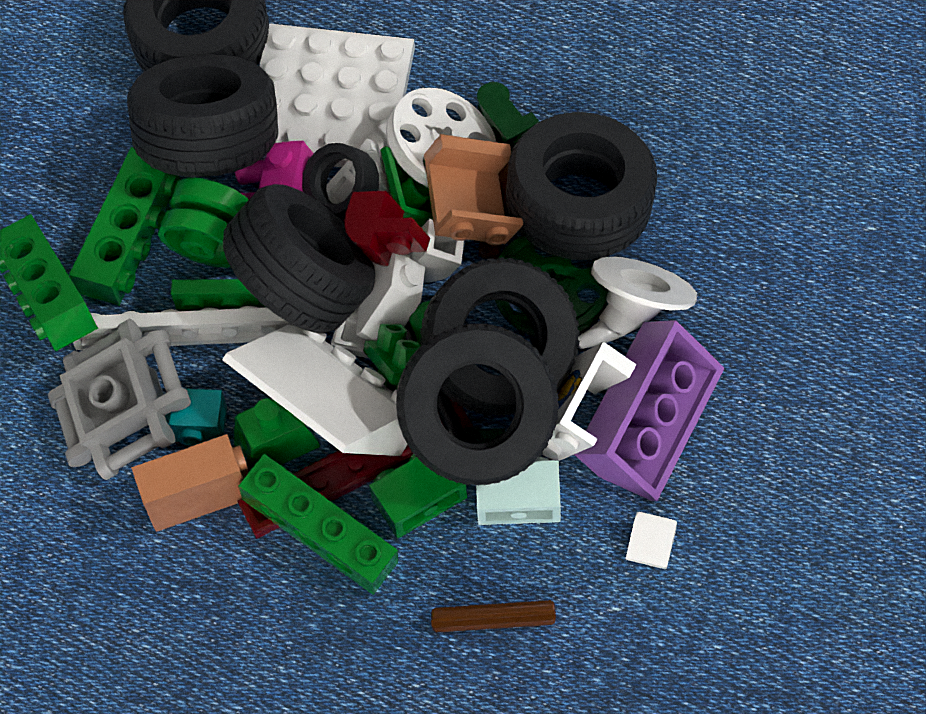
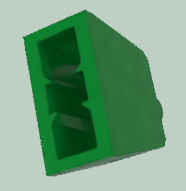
M262 399L254 407L239 413L235 417L234 446L240 445L249 472L263 454H266L279 465H283L320 447L313 430L273 399Z

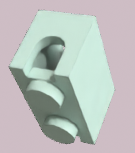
M537 457L536 462L515 477L513 476L506 481H500V483L476 485L478 525L561 522L559 460L550 461L545 457Z

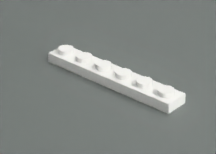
M255 306L223 310L204 308L200 311L168 309L158 313L128 311L114 315L91 313L98 329L74 341L73 344L76 350H84L117 331L118 325L128 319H132L138 325L142 337L157 330L167 331L171 340V346L247 343L292 324L274 314L268 308H258Z

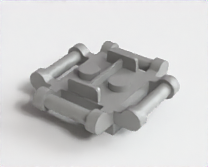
M128 319L118 325L117 331L80 352L74 350L63 357L66 372L60 375L62 384L48 393V399L51 407L57 411L68 448L65 455L70 467L83 466L93 458L98 474L103 479L108 480L117 475L121 467L157 447L165 448L175 442V435L167 424L165 415L172 411H180L187 408L191 404L188 391L181 386L169 350L171 340L167 331L157 330L142 337L138 325L132 319ZM154 353L166 390L164 395L156 371L148 366L146 357ZM149 425L151 431L149 434L110 454L109 447Z

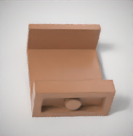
M440 134L424 154L436 236L451 237L456 241L475 240L487 242L490 245L506 244L523 226L522 218L505 216L498 173L510 160V144Z

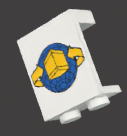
M604 342L575 357L576 362L571 368L570 375H567L566 381L557 390L559 397L558 420H556V427L551 440L549 439L548 446L543 450L542 455L560 461L594 446L597 439L571 422L586 390L597 394L630 378L636 364Z

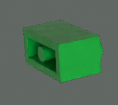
M414 454L408 463L396 470L391 468L381 472L374 479V482L369 485L373 503L397 539L467 499L466 484L456 483L437 475L427 468Z

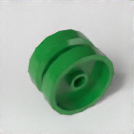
M203 178L179 180L169 202L172 210L166 212L157 234L161 242L182 257L212 267L228 268L230 265L223 251L224 229L249 199L233 188Z

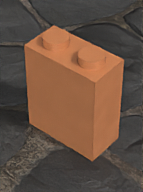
M227 434L131 467L143 505L156 532L237 504V501L242 499L238 485L249 473L240 445L232 448Z

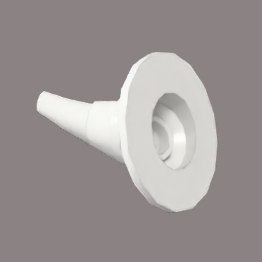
M602 257L595 260L591 274L599 284L609 290L606 301L609 304L599 316L600 321L578 337L580 341L578 348H590L602 342L607 344L641 327L643 322H649L663 309L687 310L695 305L697 292L688 282L676 274L656 265L623 257Z

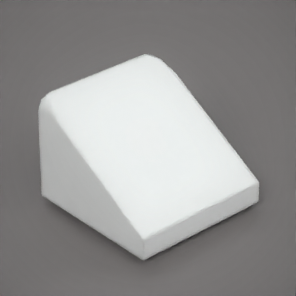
M636 512L626 560L667 569L676 534L677 521L643 512Z

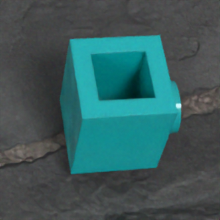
M186 389L191 404L183 410L172 411L165 415L167 424L175 435V442L194 446L224 435L227 404L222 390Z

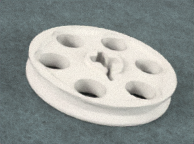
M420 88L407 93L392 110L386 126L387 140L394 158L409 176L428 187L426 167L423 164L424 154L440 134L496 142L489 123L478 109L459 95L438 88ZM412 104L423 107L427 117L418 115L413 110ZM446 109L456 111L461 121H455L450 118ZM400 130H407L412 133L416 142L412 143L405 140L401 136Z

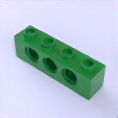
M133 147L130 148L69 273L72 282L80 294L120 306L125 293L128 294L133 289L136 278L135 272L140 261H145L151 248L150 240L155 230L160 228L166 214L165 208L173 195L178 181L181 180L178 175L164 173L152 168L137 155ZM144 193H149L148 195H146V196H144V197H139L140 195H142V194H144ZM134 224V226L129 229H123L128 225ZM120 256L118 259L108 262L110 258Z
M30 214L1 229L0 272L2 274L9 270V272L3 274V277L13 295L22 293L16 296V299L25 316L28 318L35 315V317L29 319V322L39 340L48 338L56 352L97 330L98 327L85 301L33 216Z
M263 454L238 485L243 501L372 595L375 594L398 564V550L266 454Z

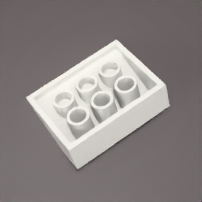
M287 325L227 352L222 359L342 453L400 456L407 446L397 418V390L393 392L384 385L386 379L376 371L367 367L362 369L355 364L356 357L351 352L336 345L333 347L325 341L327 335L324 332H311L297 326Z

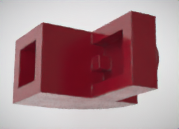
M387 191L352 192L345 215V229L350 239L375 264L388 266L392 253L408 255L410 252H427L430 237L412 217L403 218L404 210Z

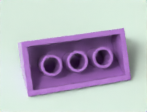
M676 320L643 322L625 356L636 364L630 378L608 388L586 429V432L595 437L597 441L594 446L574 454L598 477L651 501H658L724 370V367Z

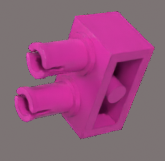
M303 140L275 143L265 159L235 171V176L241 185L260 182L259 188L273 184H281L303 192V172L308 160L314 153ZM255 192L241 194L250 199Z

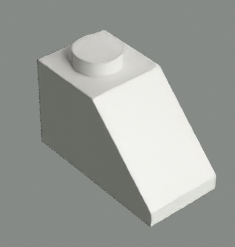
M392 253L388 266H381L373 262L376 275L373 291L359 306L355 335L365 340H377L380 324H401L404 327L411 314L414 313L421 302L425 266L404 255Z

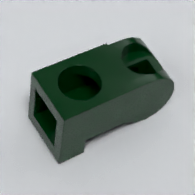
M489 82L479 88L477 92L478 110L489 123L496 142L510 144L512 152L514 145H516V142L523 133L539 123V120L532 112L522 116L510 101L508 88L502 83Z

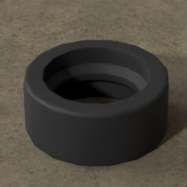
M330 143L316 150L308 160L303 172L302 188L305 194L323 204L340 219H345L352 192L378 191L379 173L375 161L367 152L343 143ZM348 159L352 161L355 169V184L348 197L344 201L335 204L329 200L326 191L327 178L331 169L339 161Z

